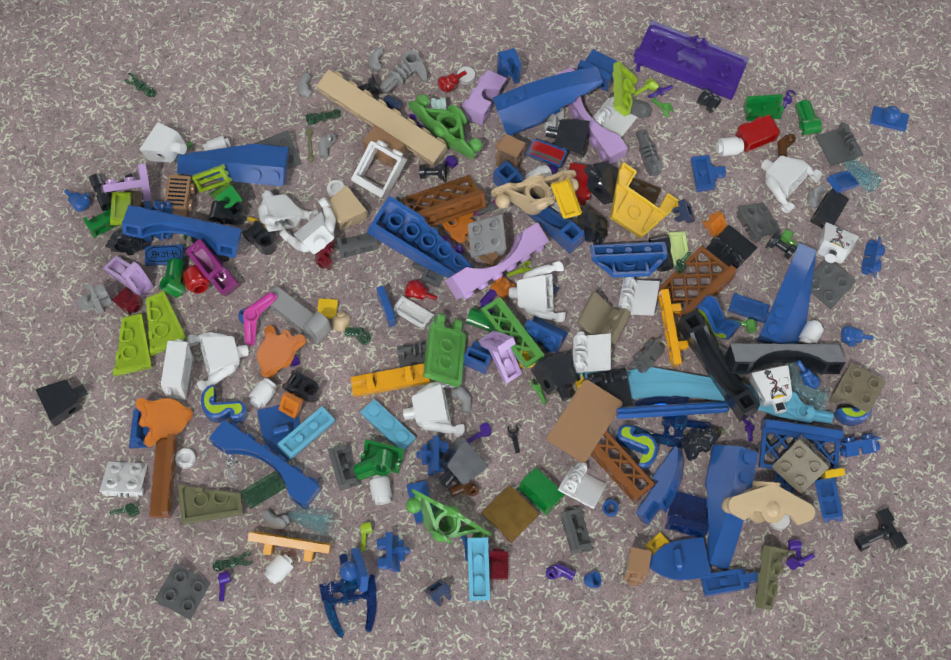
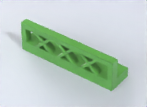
M501 297L481 308L482 313L497 332L511 337L514 336L521 346L513 345L511 349L525 369L540 360H544V353ZM494 308L495 312L500 314V316H492L488 311ZM505 322L510 331L502 330L500 323ZM523 351H526L531 358L527 362L522 357Z

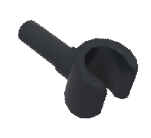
M515 424L516 431L511 432L508 426L507 435L512 438L515 453H520L517 438L519 427Z

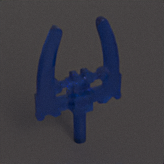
M653 396L637 400L634 405L638 407L686 404L689 398L681 396ZM686 415L662 417L664 421L661 422V425L664 426L663 435L644 430L638 426H634L636 428L634 433H646L651 435L657 444L683 449L680 439L685 438L683 431L686 430V427L703 428L706 430V428L710 429L711 422L688 420ZM670 427H673L674 435H670Z
M347 554L339 555L340 566L348 561ZM371 574L369 577L368 590L360 595L354 594L359 589L356 580L345 581L340 579V582L336 584L332 581L325 586L323 584L319 585L321 600L324 604L328 621L339 638L344 637V631L335 611V606L338 603H345V606H349V602H352L354 605L359 599L366 600L367 619L365 630L368 633L372 631L377 610V589L374 574ZM339 592L344 595L339 599H336L333 596L334 593Z

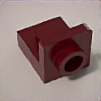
M334 240L315 254L314 260L320 268H326L329 271L332 269L333 261L329 258L335 251Z
M126 287L112 299L113 303L129 316L132 313L138 312L143 303L138 294L135 295Z
M501 548L488 551L489 580H508L509 552Z

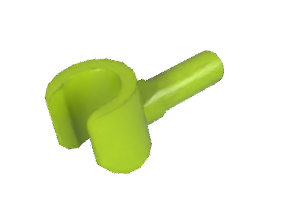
M648 79L642 88L635 91L634 95L637 96L648 88L651 91H655L659 85L653 79Z
M527 260L521 268L508 272L507 276L511 277L519 273L525 274L533 270L534 267L526 268L525 266L531 264V261Z
M370 522L362 523L360 526V551H365L366 534L372 533Z

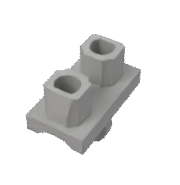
M91 283L86 284L85 287L89 294L82 295L78 299V306L83 311L92 310L95 306L99 314L104 313L103 307L112 304L103 283L92 287Z

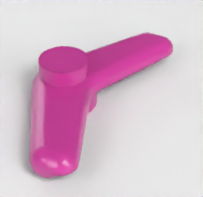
M269 292L244 310L243 320L246 344L250 346L255 344L256 325L259 315L277 299L276 294Z

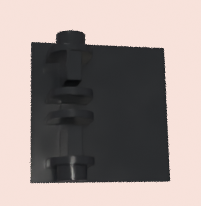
M728 225L717 237L714 236L711 243L705 249L728 267L732 265L738 269L758 247Z
M626 368L587 374L590 382L622 401L621 407L633 405Z

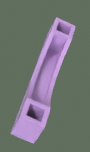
M570 67V68H568V69H566V70H564V71H561V72H559V73H557V74L566 73V72H571V71H575V70L573 69V67ZM581 96L577 97L572 104L565 105V107L569 108L573 120L590 121L587 135L589 137L588 140L590 145L597 149L601 161L612 164L626 157L628 147L619 134L611 132L596 123L584 108Z
M537 222L515 236L510 252L496 266L483 269L466 267L446 279L445 282L456 300L462 297L467 299L474 295L473 290L476 288L481 290L488 286L487 281L490 279L495 281L502 277L504 270L509 272L517 267L516 263L518 261L523 263L531 258L530 254L532 252L537 254L545 249L543 245L548 243L549 240Z

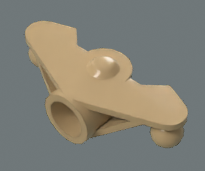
M564 170L547 177L539 174L531 176L521 183L510 182L494 188L491 191V195L496 197L495 203L501 209L508 207L510 202H512L526 214L537 215L554 203L552 198L554 193L549 188L553 182L569 178L574 192L577 191L579 183L574 179L576 176L574 170Z
M752 481L751 488L739 495L725 498L721 504L724 512L731 513L742 520L749 518L755 523L764 521L778 523L784 515H789L795 525H800L813 520L815 517V509L811 504L781 488V483Z

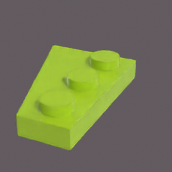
M618 61L613 63L612 72L614 78L613 107L622 116H627L631 112L633 103L631 95L635 93L636 88L634 84L637 83L638 78Z
M162 291L146 298L151 357L165 351L167 341L178 339L186 342L185 334L165 292Z
M142 313L122 318L118 351H116L115 368H113L112 373L114 377L153 368Z

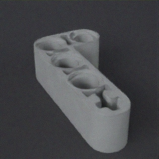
M274 286L269 291L276 294L277 299L268 308L279 317H284L285 321L292 327L298 328L300 333L306 338L315 341V345H318L330 332L329 321L320 312L311 313L277 286Z

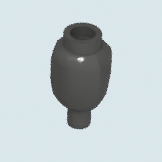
M633 99L630 114L641 119L649 118L652 113V108L649 107V104L642 100Z

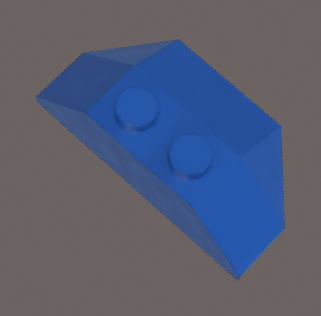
M665 242L590 245L592 261L612 278L651 276L668 256Z

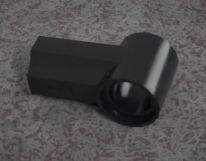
M669 235L649 237L648 243L665 242L668 256L657 268V271L665 272L673 269L674 264L670 252L671 243Z

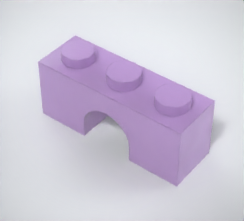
M487 70L484 76H480L477 87H473L470 98L468 100L465 99L462 105L463 114L467 120L481 126L490 114L491 102L485 99H493V97L504 92L507 81L506 77Z

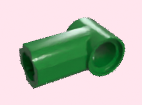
M805 99L796 103L795 109L799 118V129L802 130L801 135L821 133L822 123L820 118L816 117L811 101Z
M171 258L168 260L166 274L161 279L159 288L174 298H178L185 289V284L182 283L185 265L183 260Z
M473 307L470 309L466 324L489 333L493 330L496 331L481 310ZM498 313L491 314L492 316H500ZM505 322L500 323V328L502 330H504Z
M386 449L377 450L374 457L354 464L355 476L359 480H364L374 475H388L391 470L393 454Z

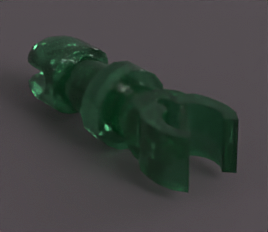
M128 73V75L132 76L133 81L130 82L128 79H124L127 84L136 86L138 91H143L148 97L156 96V91L153 88L146 86V83L142 80L140 81L135 74Z
M338 109L331 110L330 112L321 111L320 114L310 113L306 114L305 117L307 124L313 125L319 121L326 122L327 119H338L341 117V114H339L341 111Z
M243 552L237 557L230 556L229 559L223 561L222 559L217 560L213 563L212 568L218 572L228 567L236 568V565H251L253 563L252 559L250 561L244 560V557L250 556L251 552Z

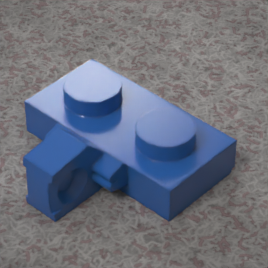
M709 155L691 157L690 162L696 192L715 190L714 182L717 181V178H725V166L715 167V165H711Z

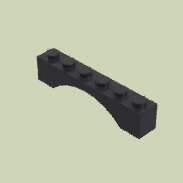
M694 310L681 317L677 325L678 330L684 339L688 341V345L739 422L755 414L760 407L759 402L751 390L735 374H730L728 365L720 355L708 327L698 311Z
M735 343L729 345L725 354L730 374H749L754 369L770 363L797 364V360H801L805 367L820 374H840L846 363L839 344Z

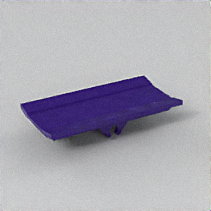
M651 20L633 61L634 63L699 89L705 90L708 88L715 95L729 100L733 99L749 58L709 43L705 38L701 40L698 38V35L691 36Z

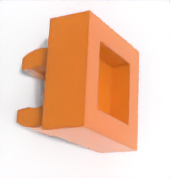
M719 211L714 215L709 214L708 221H702L704 228L708 229L709 235L712 237H717L727 227L724 215Z
M502 276L494 281L489 290L493 289L497 293V297H501L504 301L509 295V289L515 287V284Z
M286 391L282 395L278 410L295 419L299 416L304 399H300L294 393Z

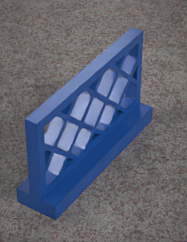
M769 419L761 422L760 430L762 432L758 468L774 470L771 464H764L765 455L771 452L775 459L778 460L779 456L773 448L781 443L787 451L789 447L784 440L787 437H793L795 440L800 434L807 440L814 442L817 446L816 449H819L830 461V464L833 466L832 469L838 468L840 440L843 439V431ZM767 434H774L778 440L772 447L766 441ZM826 443L834 444V452L831 455H828L822 447Z

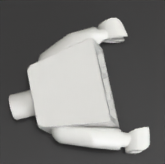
M780 156L774 163L765 159L761 165V168L766 171V185L773 192L778 202H781L780 209L784 213H789L795 207L793 203L788 202L786 199L807 178V174L816 183L822 176L821 171L817 169L812 170V167L804 160Z
M270 190L262 194L263 201L258 207L260 222L265 224L268 232L283 230L284 228H296L301 219H308L310 221L318 214V210H301L287 195L274 196Z
M324 197L317 201L323 208V213L320 212L294 234L295 237H292L290 231L286 232L285 228L279 233L297 251H310L314 255L334 239L336 219L332 209L329 208L331 206L330 202L326 201Z
M554 262L552 265L540 266L526 272L523 275V279L517 281V287L509 289V297L511 299H518V306L524 308L527 313L542 319H555L557 322L565 320L566 312L553 313L551 311L554 310L553 277L550 273L552 271H564L561 262Z
M208 332L198 336L189 335L187 337L189 347L200 343L208 375L207 381L197 382V386L202 392L207 386L215 385L234 373L239 366V358L248 356L247 345L236 346L232 336Z
M438 381L431 382L417 391L416 395L412 396L413 407L403 409L405 420L415 418L416 423L424 430L447 434L454 433L455 437L462 436L465 431L464 424L451 425L444 388H455L454 386Z

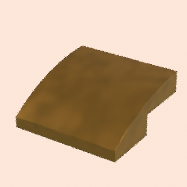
M510 485L481 512L486 520L494 528H497L510 543L540 515Z

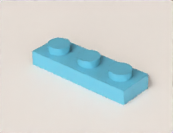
M375 399L360 411V414L395 447L405 451L416 440V437Z
M322 406L278 443V447L292 460L335 423V419Z
M488 537L467 538L469 601L490 600Z

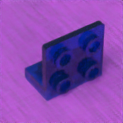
M677 491L669 507L664 529L697 538H705L709 530V525L706 524V519H708L706 499Z

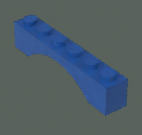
M507 160L493 171V183L497 187L510 182L521 183L524 181L520 172ZM547 207L537 215L527 214L536 223L538 222L540 227L569 254L583 243L585 232L572 220L563 219L561 215L551 208Z
M128 205L122 222L124 235L144 238L160 233L184 234L198 240L201 239L216 254L236 258L241 242V229L224 226L215 222L201 221L196 218L182 217L177 214L163 213L158 210H149L139 206Z
M223 420L209 437L211 444L227 455H248L270 465L283 479L290 499L305 510L320 493L319 482L311 476L307 478L302 474L303 471L295 465L292 467L287 464V460L280 454L276 456L271 453L272 450L264 443L260 445L250 433L246 432L244 434L241 432L240 427L234 422L228 423Z

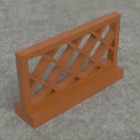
M470 175L402 198L403 204L413 211H417L430 227L486 208L484 192L482 189H478ZM468 182V185H467V186H461V185H460V184H463V183ZM446 189H451L450 192H444ZM456 190H457V191H463L462 194H456V193H455ZM429 195H434L433 198H426ZM439 196L446 197L445 200H438ZM417 201L416 204H409V202ZM422 202L429 203L427 206H421Z
M701 245L659 287L658 293L663 289H669L671 291L670 300L672 304L685 302V309L675 314L678 318H681L696 310V306L706 295L716 297L735 278L737 269L732 265L728 267ZM702 253L707 257L708 262H697V257ZM698 266H708L709 274H699ZM711 266H719L723 271L721 273H712ZM695 267L696 274H685V268ZM696 278L697 286H686V279ZM699 278H709L710 284L700 286ZM683 279V286H673V280ZM684 290L685 298H674V291ZM687 290H697L698 296L696 298H687Z

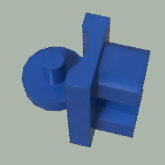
M433 435L432 440L428 441V445H422V450L416 452V457L422 459V465H428V476H434L437 472H445L439 465L441 460L439 459V454H445L449 449V442L439 440V436Z
M385 532L386 536L377 539L378 550H386V556L378 558V568L400 572V562L405 561V555L410 553V547H404V540H399L398 535H393L392 532Z

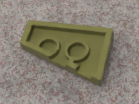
M178 484L181 522L183 525L244 515L240 493L207 490L202 487L194 488Z
M763 545V550L760 554L761 568L758 573V591L755 594L756 608L773 609L779 588L777 578L780 574H783L784 566L781 564L783 557L788 556L789 550Z

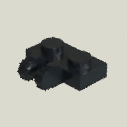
M581 207L582 213L577 215V226L584 229V240L592 242L593 245H601L602 239L607 237V220Z

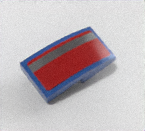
M533 139L526 156L541 163L546 162L560 169L567 151L547 142Z

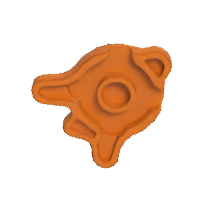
M269 325L265 328V339L257 352V361L261 367V375L264 378H272L278 373L277 370L283 367L287 368L291 364L296 351L306 343V338L303 335L292 336L288 330H283L278 335L273 326Z
M139 398L135 402L136 408L141 412L139 425L149 428V432L144 438V444L147 447H152L161 438H167L168 434L178 435L193 417V412L190 408L184 407L174 399L163 398L157 401H148L144 398Z

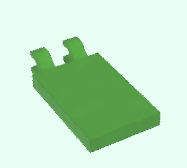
M438 312L437 317H433L432 323L428 326L423 377L459 387L462 382L466 334L461 332L463 321L455 318L454 323L451 322L449 328L444 327L446 315Z

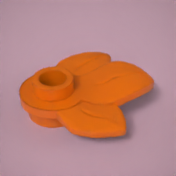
M474 212L450 220L455 222L454 225H450V221L443 223L444 230L450 233L451 238L455 242H465L466 235L469 234L468 224L475 222L472 220Z

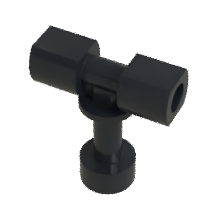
M99 173L91 175L89 180L94 192L98 194L96 197L102 211L111 209L109 197L112 196V193L102 192L101 185L106 183H103ZM132 173L124 175L125 178L133 177Z
M889 508L875 514L880 523L878 531L867 536L859 534L854 537V542L861 552L869 549L870 543L881 538L889 540L894 551L908 544L902 532H897L892 522L895 519Z

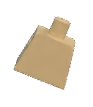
M347 185L328 200L331 204L329 208L332 209L336 219L335 225L339 230L367 219V210Z

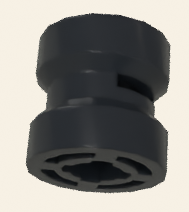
M708 88L697 99V103L700 106H706V110L709 113H712V108L716 109L722 101L719 96H714Z

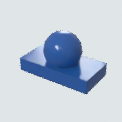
M874 106L870 124L905 132L909 114L900 112L896 106H888L886 108Z
M352 548L350 561H346L340 566L339 573L345 581L356 580L359 591L365 592L368 590L369 575L360 549Z

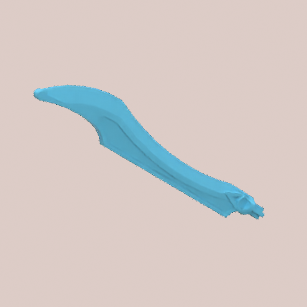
M650 367L647 372L643 373L638 372L637 368L627 371L632 399L687 397L725 401L710 377ZM603 371L584 372L575 374L580 378L582 374L584 378L588 380L587 374L598 373ZM744 384L751 390L759 402L760 407L758 410L780 418L810 424L812 421L832 424L833 412L816 410L814 406L804 404L799 399L797 393L793 392L790 401L785 402L787 411L775 414L773 405L763 407L752 386Z

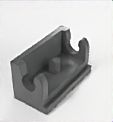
M368 233L340 239L339 236L336 237L341 259L377 250L376 239Z
M342 445L329 448L328 452L339 491L361 485L353 470L355 463L350 447Z
M581 509L562 512L561 521L571 555L592 551L593 547Z

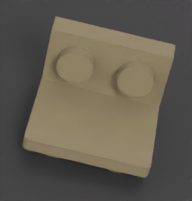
M591 292L577 320V324L589 335L611 333V344H616L631 312L627 308H612L596 292Z
M851 362L829 401L837 404L839 399L844 400L869 413L886 381Z
M800 434L795 439L794 444L772 465V468L802 494L829 468L830 461Z

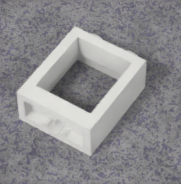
M378 140L370 141L351 180L377 196L387 198L407 159L403 157L401 151L397 149L392 151L387 148V143ZM378 149L398 160L384 187L364 176Z
M183 340L167 341L161 387L166 397L170 399L187 400L193 355L188 343Z

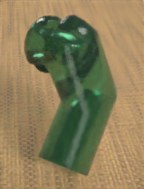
M345 327V337H355L362 345L370 343L371 337L364 328Z

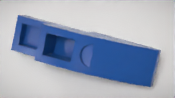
M674 447L667 454L663 464L655 471L653 480L656 485L650 490L649 495L639 505L636 512L639 519L646 525H649L659 510L667 512L679 489L683 476L684 457L677 447Z

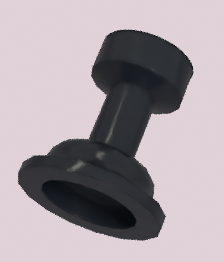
M373 74L368 79V83L358 86L362 91L371 90L373 93L380 94Z
M443 161V163L438 165V168H427L426 164H420V179H426L427 175H438V178L446 183L447 162Z
M777 230L765 248H774L776 246L785 252L784 257L789 259L797 247L793 244L788 246L780 240L779 230Z

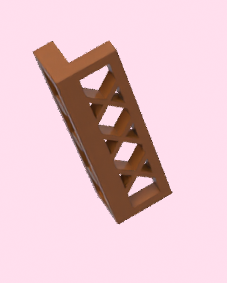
M605 431L603 436L606 438V445L597 444L590 455L630 500L636 504L655 484L611 435ZM608 449L617 450L619 452V459H611L608 456ZM621 464H629L633 468L632 474H624L621 470ZM635 479H643L648 485L640 491L635 486Z
M168 434L167 439H159L156 442L150 518H171L176 463L175 455L177 452V439L174 434Z

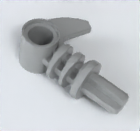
M413 50L404 53L403 63H399L393 71L391 70L388 73L389 78L380 86L383 93L388 94L396 85L401 86L403 81L407 79V76L414 72L418 73L423 83L427 82L426 69L419 58V54Z

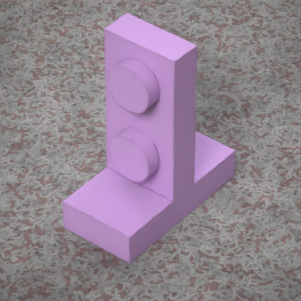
M146 164L136 165L139 180H136L135 177L124 178L125 182L117 183V179L107 180L105 185H101L102 192L140 187L142 199L144 201H152Z
M115 256L103 268L108 275L129 287L141 299L154 288L136 262L129 264L120 257Z
M493 330L479 339L481 347L489 349L503 382L509 383L522 374L511 349L516 344L513 337Z

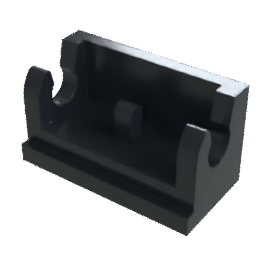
M832 188L825 194L809 222L822 229L824 227L823 224L826 222L835 225L849 199Z

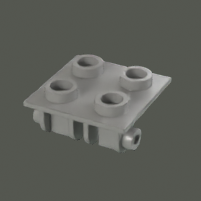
M502 214L468 224L471 258L496 252L499 256L505 254L506 240Z

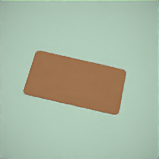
M585 380L548 434L547 440L578 461L585 463L616 416V409L621 408L622 401L589 380Z

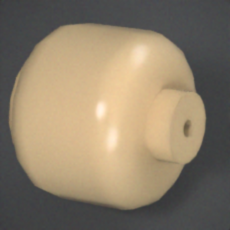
M340 311L336 316L332 317V326L336 331H345L350 327L351 318L347 313Z

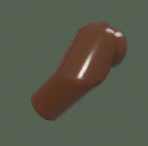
M794 134L785 135L778 141V157H787V148L796 141Z
M471 482L465 485L456 484L448 489L452 497L460 493L468 496H476L479 493L477 485Z

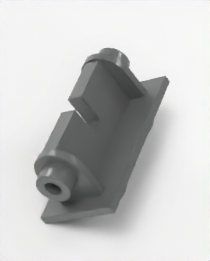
M661 337L655 340H648L643 345L644 349L638 351L632 357L634 360L629 366L636 365L638 372H647L654 364L653 361H656L664 353L665 347L658 343Z

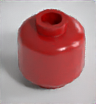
M197 265L189 266L183 273L185 286L190 292L195 294L203 293L210 285V280L204 276Z

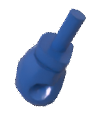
M68 189L64 190V193L69 196L68 202L76 211L83 212L91 205L89 199L91 196L87 192L81 195L78 192L72 194Z
M845 326L841 330V341L844 344H848L849 347L856 346L863 339L873 340V335H865L861 329Z
M797 360L796 363L801 369L799 374L803 384L808 389L818 388L820 385L819 377L811 372L808 367H805L801 360Z

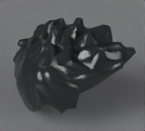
M118 228L110 236V240H108L105 247L111 249V252L126 253L129 256L143 249V238L124 235L123 229Z
M695 428V430L692 429L691 432L687 433L686 438H682L680 441L688 461L695 460L702 451L705 453L710 451L711 445L719 439L721 434H716L715 431L706 428V430Z

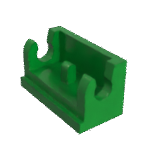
M782 94L747 96L743 105L746 121H754L760 116L765 117L767 115H770L772 119H781L784 106H781Z
M228 183L219 186L209 193V196L217 201H229L228 204H225V208H229L236 202L242 201V198L233 186Z
M111 209L90 220L87 217L83 218L93 238L119 226L110 225Z
M365 439L364 451L361 453V462L374 457L377 450L386 449L393 454L390 472L399 474L404 458V449Z
M536 467L521 480L518 490L546 516L561 502L560 500L565 495L558 491V487Z

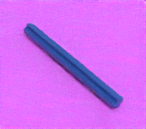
M726 401L621 407L616 409L617 419L726 413L729 411V406Z

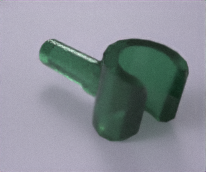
M687 252L683 258L677 259L674 269L679 274L687 268L685 262L690 257V252Z
M133 503L127 504L124 508L109 511L110 515L127 513L130 518L140 514L138 507Z

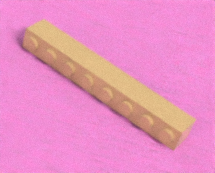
M328 69L316 86L320 94L371 127L377 126L405 144V149L433 167L440 163L448 151L445 145L446 142L443 139L431 136V132L426 128H419L412 119H405L398 110L394 108L391 110L381 99H374L373 95L367 90H360L353 81L349 80L348 82L343 79V75L339 72H332Z

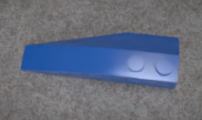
M597 67L581 69L525 84L495 96L493 100L505 132L511 136L546 121L545 118L553 113L554 115L557 114L562 107L572 104L580 95H586L601 85L603 80Z
M252 143L185 153L183 155L179 154L177 173L193 176L199 172L224 164V170L228 171V177H231L234 182L284 186L287 182L289 147ZM220 171L204 176V178L218 174Z
M388 196L368 228L367 233L412 261L446 278L451 277L466 267L474 268L460 253H457L451 247L452 245L447 240L445 241L438 234L434 227L431 228L420 214L391 196Z
M801 243L798 244L758 336V342L763 344H798L799 335L807 322L817 250Z
M712 445L705 479V489H707L706 508H708L706 526L709 532V538H707L709 565L724 570L729 569L744 520L731 513L724 512L721 504L725 498L739 495L752 487L758 452L741 446Z

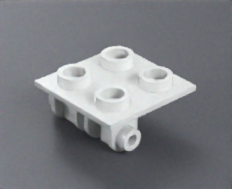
M611 97L605 101L592 119L603 128L619 134L622 138L637 119V116L632 114L622 116L614 109V97Z
M626 277L623 279L618 308H627L631 312L630 315L654 316L660 281L635 280L634 277Z
M577 332V335L573 338V368L575 373L611 370V333L585 336L584 332Z
M108 462L99 492L106 494V497L117 495L121 497L122 493L124 497H127L128 493L129 497L139 498L143 496L144 488L142 486L148 463Z
M579 462L575 467L571 466L558 491L594 509L607 484L587 474V464Z

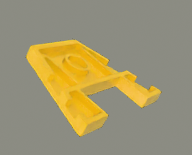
M623 162L619 166L610 219L638 238H641L666 217L674 207H677V201L680 200L667 193L657 207L629 188V184L637 171Z

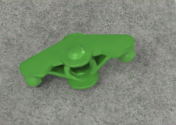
M425 94L418 95L415 101L411 100L408 103L412 112L436 138L440 137L443 139L447 147L469 159L475 157L474 152L481 150L482 142L480 139L472 138L468 144L465 142L462 124H466L467 119L463 112L455 105H449L447 110L426 108L430 100Z
M414 489L411 490L415 495L406 501V509L412 514L422 510L423 524L428 532L432 534L434 540L440 543L448 542L452 544L453 541L448 538L476 532L478 534L473 535L471 538L485 537L486 535L492 536V533L462 515L457 507L453 505L446 506ZM445 516L444 523L439 527L440 519ZM461 521L466 523L467 525L461 526Z

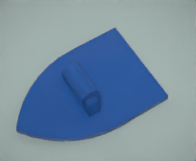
M280 405L257 410L261 433L265 443L276 455L280 454L288 461L289 458L278 447V443L300 425L299 416L294 419L279 411Z
M703 537L668 543L661 547L650 559L649 568L668 579L682 581L711 577Z

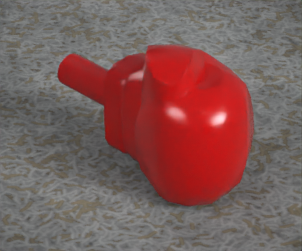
M464 70L456 76L454 73L448 76H441L437 84L443 92H451L459 84L458 79L467 73Z
M411 280L405 287V295L408 298L414 297L423 300L425 296L435 301L437 299V296L426 292L427 287H424V284L419 280Z

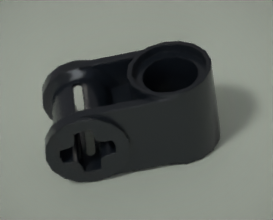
M215 200L211 204L208 220L210 222H220V224L241 225L246 221V214L240 203L236 202L231 207L225 208V204L229 202Z
M257 220L253 222V225L248 230L241 232L243 237L262 254L271 255L276 251L273 235Z
M296 370L291 371L290 378L282 385L285 391L294 393L295 396L303 398L310 403L318 401L321 396L317 382ZM315 389L312 394L307 393L308 390Z

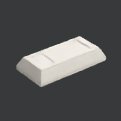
M404 296L399 299L392 309L394 313L423 330L434 316V314Z

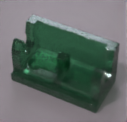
M276 471L240 491V494L251 510L286 488Z

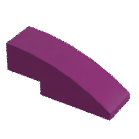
M201 239L197 240L186 250L204 276L213 283L222 296L227 297L241 285L224 263Z

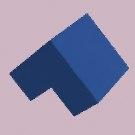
M473 341L471 347H468L464 355V366L486 374L493 360L489 349L481 347L480 343Z

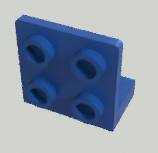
M593 49L585 61L580 60L577 70L597 67L603 83L598 88L607 92L614 82L612 75L613 63L618 61Z
M536 316L533 317L532 321L528 319L525 324V330L534 342L542 345L550 353H553V351L558 353L568 336L567 331Z

